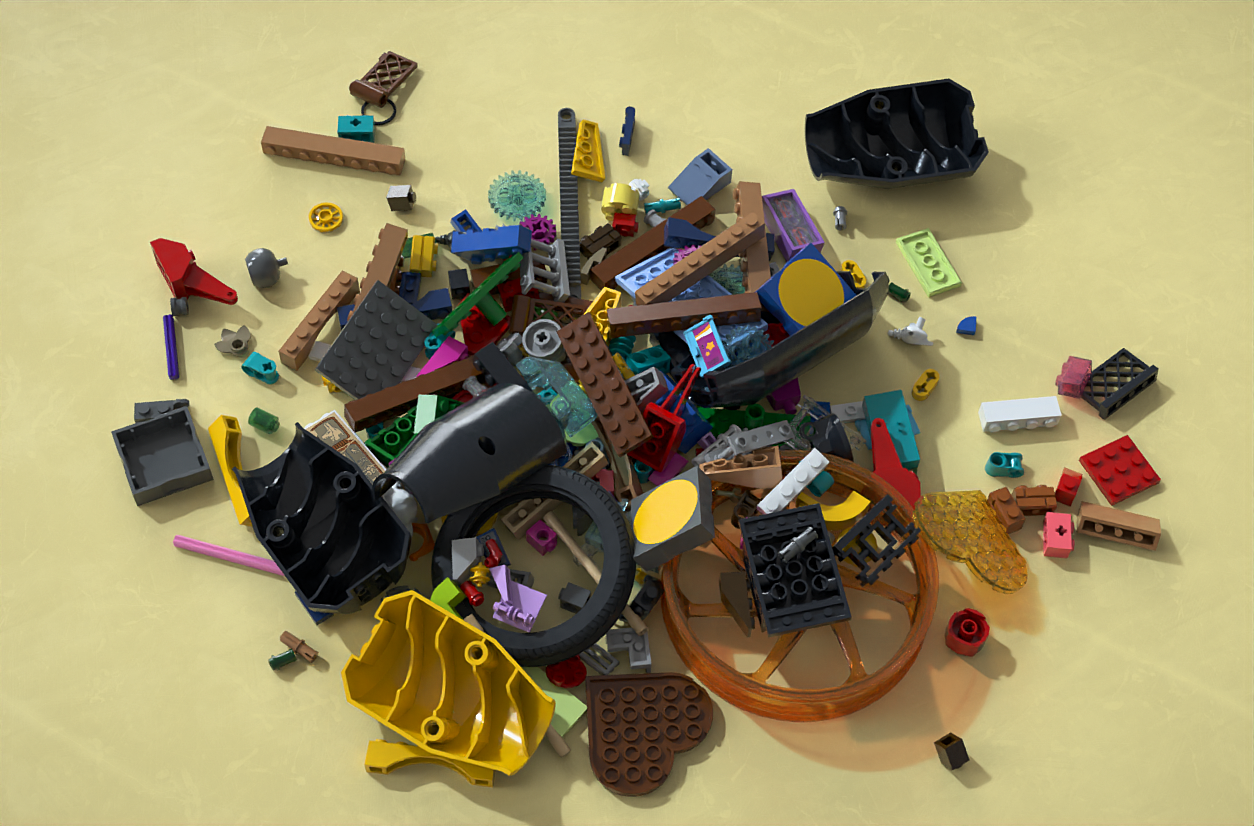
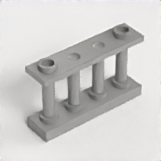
M557 238L553 244L547 245L531 239V247L548 252L549 258L532 253L531 248L530 252L522 253L524 258L519 262L521 264L520 285L522 294L526 295L533 287L551 293L555 302L564 303L570 296L564 240ZM533 261L548 265L551 272L534 267ZM534 274L551 280L552 286L534 280Z
M787 420L728 436L729 447L707 453L703 457L706 463L721 458L730 460L736 455H748L753 450L770 447L771 445L794 439L795 436Z

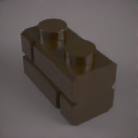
M607 223L603 227H597L591 235L582 237L580 240V252L588 260L602 248L607 249L608 255L621 246L622 237Z

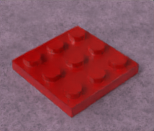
M1128 435L1079 458V462L1111 506L1157 485L1161 481V478Z

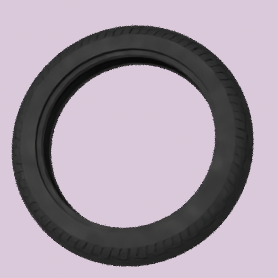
M547 465L500 495L448 514L437 536L432 555L431 578L434 591L447 577L453 580L452 540L474 538L480 528L497 512L509 505L528 499L548 498L566 502L582 510L597 525L604 548L601 578L594 594L586 605L566 622L544 631L518 633L498 628L484 620L469 603L467 596L454 607L463 620L473 614L483 628L484 633L496 639L521 667H539L556 664L584 652L597 643L621 616L631 595L635 580L636 561L633 559L635 541L631 526L622 508L613 496L597 482L577 471L560 466Z

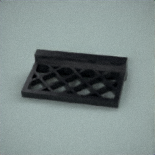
M1122 348L1075 383L1071 390L1097 409L1099 416L1105 420L1157 380L1159 368L1155 365L1149 367L1128 350ZM1124 355L1129 359V362H1119V358ZM1116 367V372L1106 371V368ZM1119 367H1130V372H1119ZM1133 367H1139L1144 371L1133 372ZM1103 376V381H1093V377ZM1106 377H1117V382H1106ZM1120 377H1130L1131 381L1120 382ZM1090 386V391H1082L1080 387ZM1093 386L1104 387V392L1093 391ZM1107 387H1117L1118 390L1116 392H1107ZM1094 397H1104L1105 400L1099 404L1094 400Z

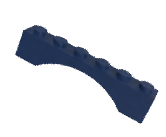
M669 217L664 227V246L685 249V246L691 248L692 245L698 248L716 237L699 230L683 219ZM766 233L770 262L775 252L774 234Z
M448 288L429 291L424 297L411 304L431 320L445 319L452 312ZM354 304L337 307L341 331L348 322L349 312L355 308Z

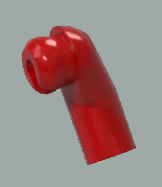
M490 539L485 543L490 552L487 560H484L486 568L497 567L502 557V552L494 539Z

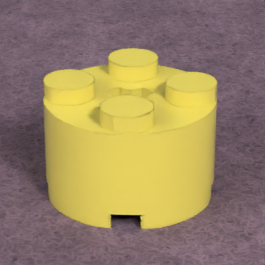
M621 183L611 184V187L608 189L605 187L601 207L605 219L613 221L614 212L637 215L639 191L637 189L634 191L630 185Z

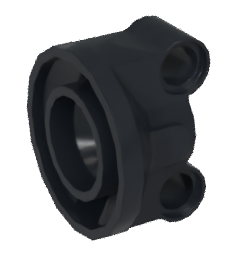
M836 414L827 415L815 422L801 424L799 427L800 436L803 439L809 440L811 449L816 448L829 461L826 472L831 474L834 470L843 469L854 464L849 440ZM808 425L813 428L811 436H807L804 432L805 427Z

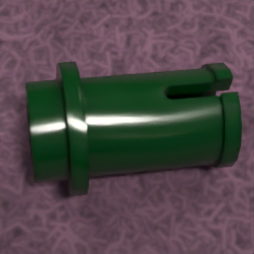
M893 282L889 284V294L900 299V302L908 301L911 295L908 289H903Z
M292 649L277 656L272 655L268 659L273 671H278L280 667L296 661Z

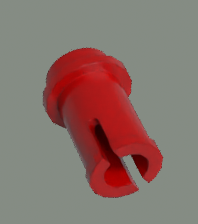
M470 580L465 581L460 586V590L467 596L471 605L477 607L484 602V594L479 592Z

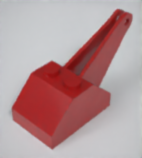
M163 238L150 242L156 264L174 298L181 299L182 297H187L188 300L190 295L228 305H234L238 302L237 292L197 266L192 250L188 251L185 244Z
M694 364L689 366L684 376L661 407L652 402L646 405L643 417L654 438L629 452V456L659 472H663L678 450L686 432L685 420L680 418L694 383L701 372L700 367L695 369ZM687 384L674 413L669 412L670 408L672 407V405L680 395L681 391Z
M876 418L871 424L873 472L869 475L864 487L878 501L888 494L893 499L891 503L897 506L892 514L906 527L916 519L921 510L920 481L913 471L909 472L906 468L902 467L885 421L881 418Z

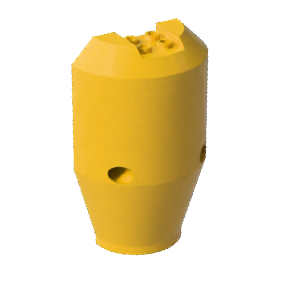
M413 590L384 598L374 615L380 622L373 627L371 631L372 636L362 646L360 650L361 655L351 654L341 671L347 702L429 753L502 771L509 776L516 774L532 757L544 738L555 712V700L543 692L493 637Z

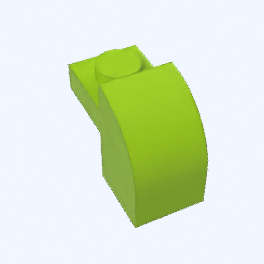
M447 577L435 588L431 601L463 620L454 607L465 599L466 595L453 580Z

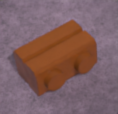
M1025 485L1014 488L1012 492V497L1024 516L1046 515L1047 512L1055 513L1057 502L1054 487L1038 485L1028 488Z
M1003 487L989 493L986 505L998 525L1001 526L1004 535L1022 529L1026 518L1008 488Z

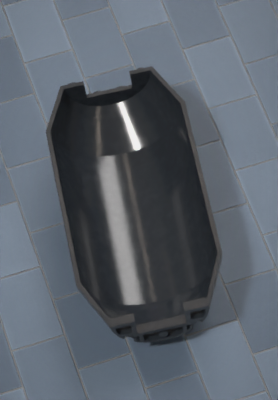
M837 271L857 296L754 358L735 366L730 364L716 371H708L703 374L704 378H701L699 374L691 390L690 396L692 398L690 400L703 408L753 405L859 340L871 328L888 295L890 280L886 272H872L874 282L868 288H856L850 271ZM761 311V319L767 324H781L770 312ZM757 335L727 352L728 358L757 339L759 341V336ZM691 353L671 370L677 384L691 364L695 365V369L697 368Z

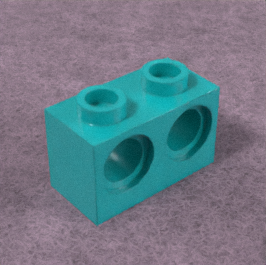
M660 345L628 354L626 363L634 375L652 367L666 374L670 372L671 357Z

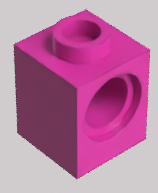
M539 520L526 531V541L544 556L547 552L553 551L557 546V534L543 521ZM541 537L547 538V539L544 540V541L539 540V538H541Z

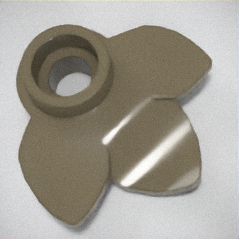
M245 325L240 327L237 333L223 329L221 334L222 341L214 345L222 353L242 356L248 351L247 343L251 338L250 331Z

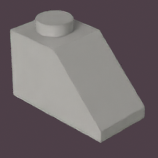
M477 538L452 540L453 581L457 585H462L472 574L470 568L478 565L481 562V556H484L483 544Z

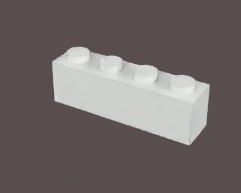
M1056 396L982 402L978 412L983 432L1014 431L1021 428L1034 429L1044 426L1053 427L1058 425L1062 416Z
M814 448L757 505L756 509L762 515L783 511L828 466L829 461Z

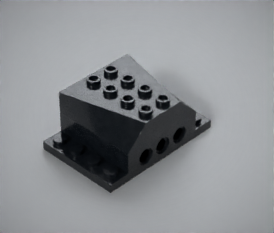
M820 503L739 520V527L743 538L742 558L747 577L750 580V589L762 633L767 631L769 638L851 620L852 616ZM808 527L813 528L811 532L815 531L818 537L810 542L802 553L798 552L787 563L783 562L784 557L780 559L778 552L789 545L792 538H797Z

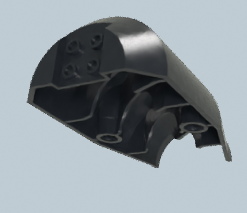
M949 78L869 89L815 113L806 114L805 144L809 165L814 178L817 181L829 180L892 189L973 176L989 151L985 138H978V131L973 125L974 117L972 112L975 104L971 91Z
M498 384L425 425L386 471L376 477L372 485V500L376 501L399 481L414 495L423 511L425 522L430 523L435 519L500 495L566 454L567 443L563 425L551 406L537 395L516 384Z
M297 422L295 423L296 434L292 443L274 461L255 470L243 471L236 467H233L232 470L237 476L257 539L307 607L318 613H354L362 610L360 606L377 597L392 583L395 585L398 583L406 568L412 541L411 534L382 496L376 501L372 500V483L356 463L314 436Z

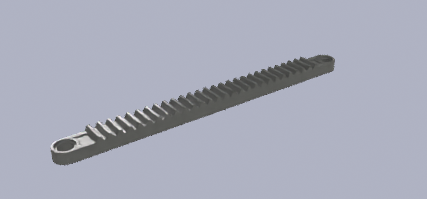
M562 108L558 112L561 240H564L569 297L581 299L577 176L571 175L576 147L575 112L571 108ZM569 115L571 118L563 119L562 116Z

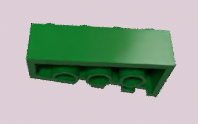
M417 405L410 409L406 415L393 421L392 425L380 430L378 435L364 442L380 463L387 468L389 467V462L397 458L417 435L414 433Z

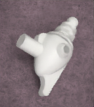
M922 317L918 318L916 324L910 323L903 330L899 328L898 330L894 329V332L892 330L888 331V336L894 335V338H902L905 343L933 346V342L927 339V333L922 330L926 321Z

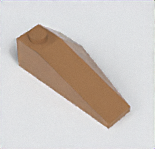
M778 446L756 449L751 454L744 456L739 454L730 460L721 458L699 464L700 469L713 481L759 489H774L782 481Z

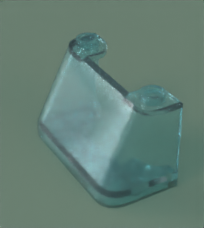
M526 357L516 364L532 390L536 389L535 387H541L547 391L553 386L560 397L553 402L552 411L570 438L596 419L597 413L589 397L560 362Z

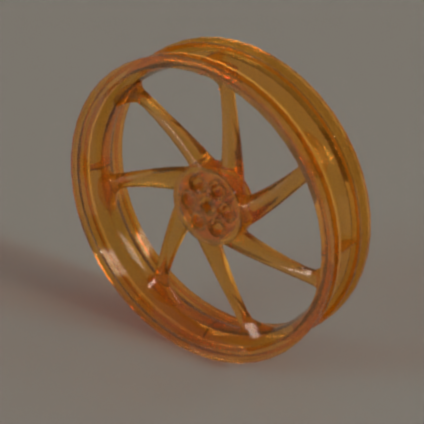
M780 450L782 480L811 451ZM825 453L821 454L829 461V464L824 471L828 472L834 479V484L827 492L847 499L855 491L871 501L868 512L888 494L893 499L891 503L897 506L891 514L904 527L913 522L916 529L918 527L921 529L917 534L919 539L911 546L907 544L904 547L916 577L917 593L910 594L879 580H876L872 585L867 583L862 587L860 585L861 581L855 578L859 572L837 564L843 587L865 591L904 605L908 612L911 628L895 655L879 670L870 675L865 672L848 621L830 624L843 650L851 673L841 686L824 689H794L766 683L806 630L780 635L771 652L756 672L741 673L713 654L688 624V619L691 617H732L724 604H694L687 599L681 591L678 581L682 553L662 565L661 581L664 593L660 598L663 620L668 636L685 666L704 686L726 702L755 715L780 721L817 722L831 720L857 712L881 699L905 677L914 664L931 625L939 593L937 558L927 529L916 511L893 486L880 476L854 462ZM711 480L712 514L717 506L730 499L727 496L716 495V490L733 491L734 488H740L741 495L747 489L753 491L759 488ZM884 508L869 524L872 526L875 522L879 521L882 526L886 527L888 523L883 519L882 515L887 510ZM714 526L715 538L710 541L740 572L745 571L746 578L748 579L742 558L743 551ZM843 530L829 531L835 537L831 545L832 547L837 543L838 536ZM895 530L892 532L900 544L910 535L907 532L901 537ZM752 598L753 609L750 610V617H758Z

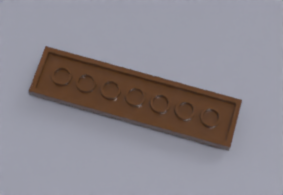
M587 312L556 331L617 455L621 458L653 439L654 436L591 313Z

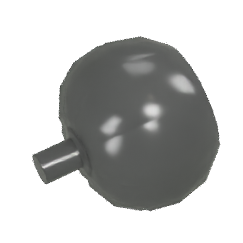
M265 248L255 249L245 258L252 283L259 288H269L275 285L280 278V267L288 264L286 257L277 260L274 253Z

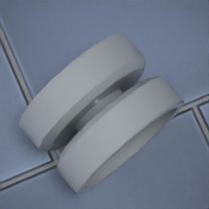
M540 319L532 322L525 329L522 337L525 351L530 359L540 367L543 365L560 364L567 355L556 332L561 327L549 319Z

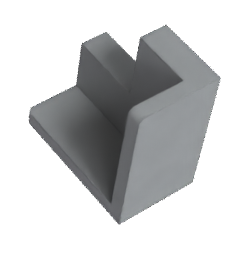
M633 628L611 629L606 633L605 642L608 652L628 651L630 669L646 668V673H651L652 664L648 632L638 636Z

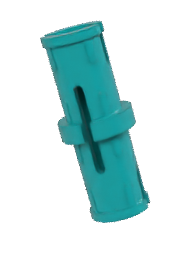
M680 198L670 200L659 199L660 201L644 203L645 214L653 209L661 213L681 209Z

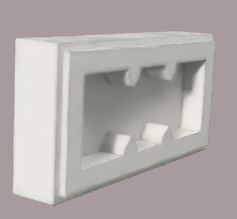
M863 401L831 405L830 414H836L841 424L864 420Z

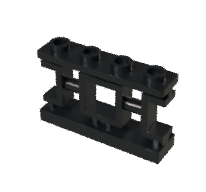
M888 494L832 547L834 556H837L840 562L848 556L858 566L861 572L855 578L861 581L860 585L862 587L867 583L872 585L879 578L877 574L881 570L885 572L892 566L891 560L894 557L898 559L906 552L904 547L907 544L911 546L919 539L917 536L921 531L919 527L916 529L913 522L904 527L891 514L897 506L891 503L893 499ZM885 508L887 511L882 517L888 525L884 528L877 521L871 526L869 523ZM874 530L888 544L879 554L865 540ZM895 530L902 537L908 532L910 535L893 549L892 547L898 541L891 533ZM859 534L861 537L855 543L862 551L858 554L850 547L844 552L842 549ZM869 556L876 563L882 558L883 561L867 576L866 573L871 567L864 559Z

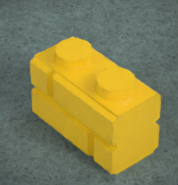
M413 236L410 272L421 273L422 277H432V271H436L437 261L433 260L434 254H438V244L435 243V237Z

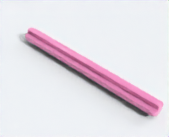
M176 535L173 540L175 547L285 576L273 560L181 535Z

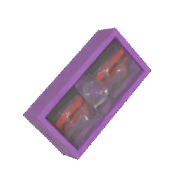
M795 189L762 196L765 224L770 233L774 234V240L786 262L810 243L821 253L825 242Z

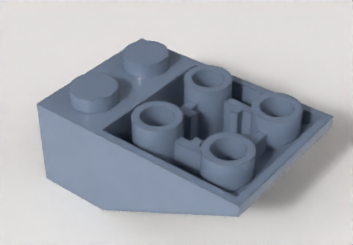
M708 148L689 163L668 186V189L686 205L700 196L707 200L731 183L733 169Z

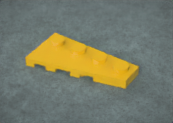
M583 119L579 123L571 175L603 182L605 180V171L598 123Z

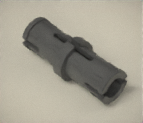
M808 527L797 538H792L791 543L778 552L780 559L784 557L783 562L787 563L798 552L802 553L805 547L818 537L815 531L811 532L813 528Z

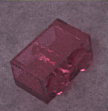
M1069 356L1067 362H1064L1062 365L1061 375H1058L1055 385L1058 386L1059 395L1081 398L1092 374V360Z

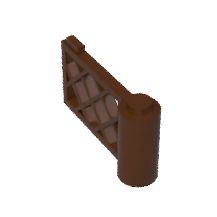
M391 51L384 52L379 57V61L361 80L356 79L351 82L349 86L350 94L382 108L387 103L388 97L418 67V64ZM390 58L396 60V62L387 63ZM403 65L410 66L409 68L401 69ZM398 66L399 68L398 70L389 71V68ZM384 68H386V70H387V71H385V72H379V73H377V71H378L379 69H384ZM393 75H401L399 78H391ZM380 77H389L388 80L379 81ZM369 79H377L375 82L368 81ZM391 84V86L388 89L381 87L383 85Z
M514 295L509 334L516 332L523 337L525 329L532 322L540 320L548 312L555 320L554 322L563 328L564 326L560 323L562 318L567 315L573 322L575 319L571 316L570 312L574 309L582 310L583 315L587 311V306ZM535 304L543 305L547 311L539 316L534 310ZM555 307H561L565 312L558 319L551 311Z

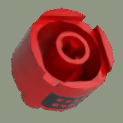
M970 608L959 612L956 611L951 616L946 627V646L957 654L968 657L975 656L983 648L989 635L990 627L985 620V616L979 611Z

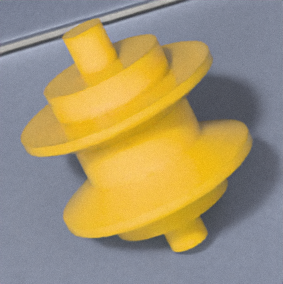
M482 562L470 568V572L474 573V576L470 577L469 580L474 584H478L477 587H482V584L490 581V578L486 577V573H489L490 569L482 565Z

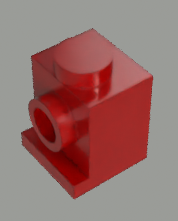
M614 212L612 227L621 236L634 237V233H638L639 222H636L635 214Z

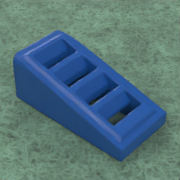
M466 209L451 218L450 223L456 231L466 232L467 230H474L475 232H483ZM463 220L466 221L464 224L460 225V222H462ZM468 225L471 226V227H469V228L466 229V230L463 229L464 227H466V226H468Z

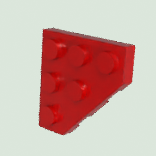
M467 293V295L462 299L460 303H462L470 294ZM474 305L470 309L472 313L466 319L460 321L464 343L468 346V354L474 355L491 342H494L496 345L509 329L510 316L506 315L499 323L493 326Z

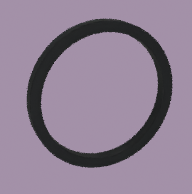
M390 99L387 102L394 109L392 116L385 121L375 122V125H384L394 119L396 106ZM365 102L361 108L362 116L364 115L365 107L369 104L368 102Z

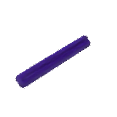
M169 314L163 316L168 376L170 380L179 378L174 318Z

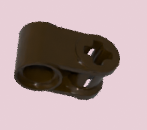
M747 489L734 508L731 517L732 525L740 529V519L754 517L759 512L756 509L757 505L763 498H757Z

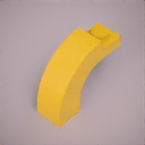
M853 491L842 504L826 506L820 503L827 531L843 530L855 525L867 513L871 501ZM801 492L797 497L795 507H803L819 502Z

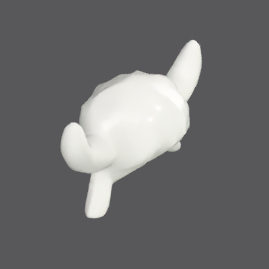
M397 481L383 495V499L408 529L412 538V523H417L418 518L415 517L417 515V502L413 495L403 489H398L399 481Z

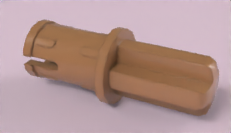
M284 631L280 636V641L291 648L294 654L298 653L310 663L314 662L316 659L315 655L318 656L319 654L318 651L308 646L305 640L298 639L288 631Z

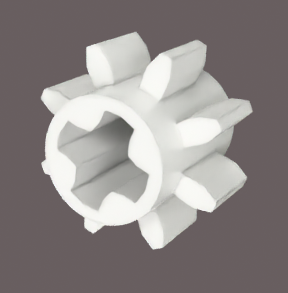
M634 179L629 183L632 190L635 191L637 189L639 191L640 201L647 198L650 185L645 180Z

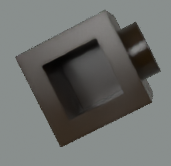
M411 185L390 186L386 198L391 211L412 210L416 202V193L413 192Z
M950 732L934 742L941 764L949 769H958L969 761L962 738Z

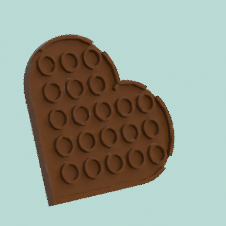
M666 672L585 676L590 765L597 780L613 793L635 797L653 792L670 775L674 754L684 753L695 748L706 738L710 731L713 720V706L710 696L704 687H701L693 681V678L687 675Z

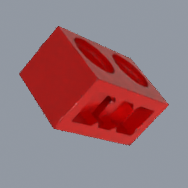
M521 278L497 285L500 301L505 312L511 311L514 295H524L520 285ZM533 287L524 295L540 299L538 289Z

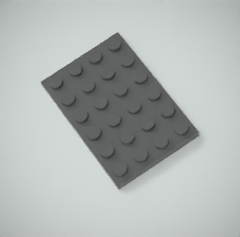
M377 280L321 359L315 371L354 400H358L368 394H374L387 387L398 385L425 346V339L438 325Z

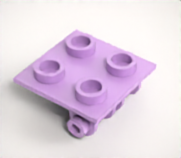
M511 581L513 605L509 606L501 597L500 602H495L493 606L495 612L492 618L530 633L547 595Z

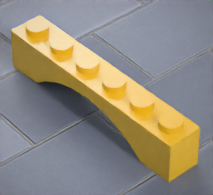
M220 415L208 427V431L239 524L252 526L237 476L232 470L233 467L243 470L240 457L242 432L236 417Z
M382 739L369 740L364 764L366 772L388 775L408 765L420 763L436 764L456 771L471 785L493 788L496 771L494 769L429 753L418 745L412 746L405 742L388 743Z

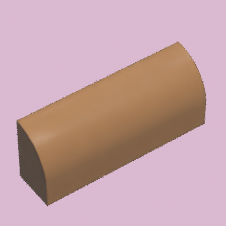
M1081 501L1077 518L1078 533L1156 551L1161 536L1160 519Z

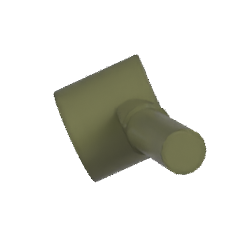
M734 488L733 491L716 490V495L730 497L733 503H738L741 499V496H736L740 495V488Z

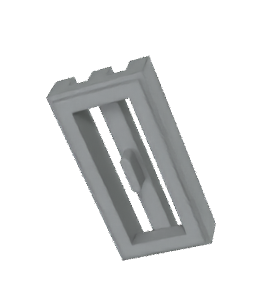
M597 643L591 647L611 662V665L589 648L584 651L585 653L578 654L580 659L600 675H609L619 665V661Z

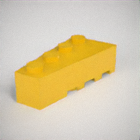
M604 287L584 314L587 312L591 313L609 347L611 338L607 324V309L621 307V292Z

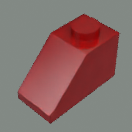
M1064 467L1055 490L1056 502L1071 507L1083 474Z

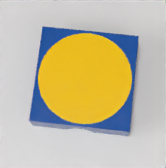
M812 243L801 249L778 273L755 291L758 294L759 301L780 321L790 336L857 296Z

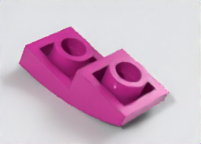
M676 452L663 472L654 470L648 480L659 486L678 476L689 461Z

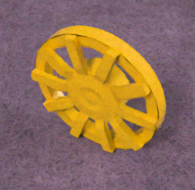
M333 203L317 204L309 212V222L313 229L320 232H332L341 226L343 220L342 211Z

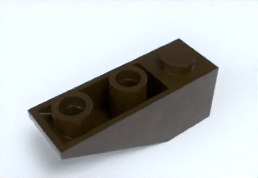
M745 571L720 573L719 589L721 602L746 637H750L751 630L755 629L754 617H750V610L753 609L752 598H748L747 592L750 591V580L746 579Z

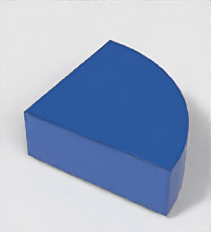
M976 316L963 319L959 323L956 333L975 335Z

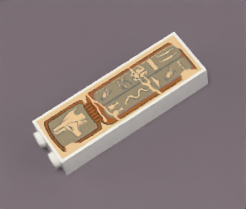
M335 410L324 414L319 420L305 426L304 429L356 463L372 485L376 477L386 471V468Z

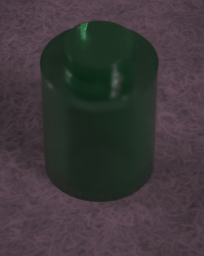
M258 407L253 409L248 419L249 425L267 434L276 432L280 422H278L277 416Z

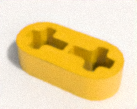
M852 260L844 261L841 271H850L849 269H852L851 275L854 278V282L855 280L857 281L855 283L856 288H865L866 278L857 263Z
M925 370L916 381L912 389V396L915 400H926L937 386L940 377L936 370ZM933 377V379H931L929 383L926 382L927 378ZM922 387L925 388V389H924V392H921V393H918V392H917V391H920V390L922 389Z

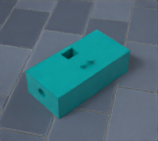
M902 390L864 396L862 408L870 438L873 420L876 418L883 419L902 467L907 470L917 469L920 456Z

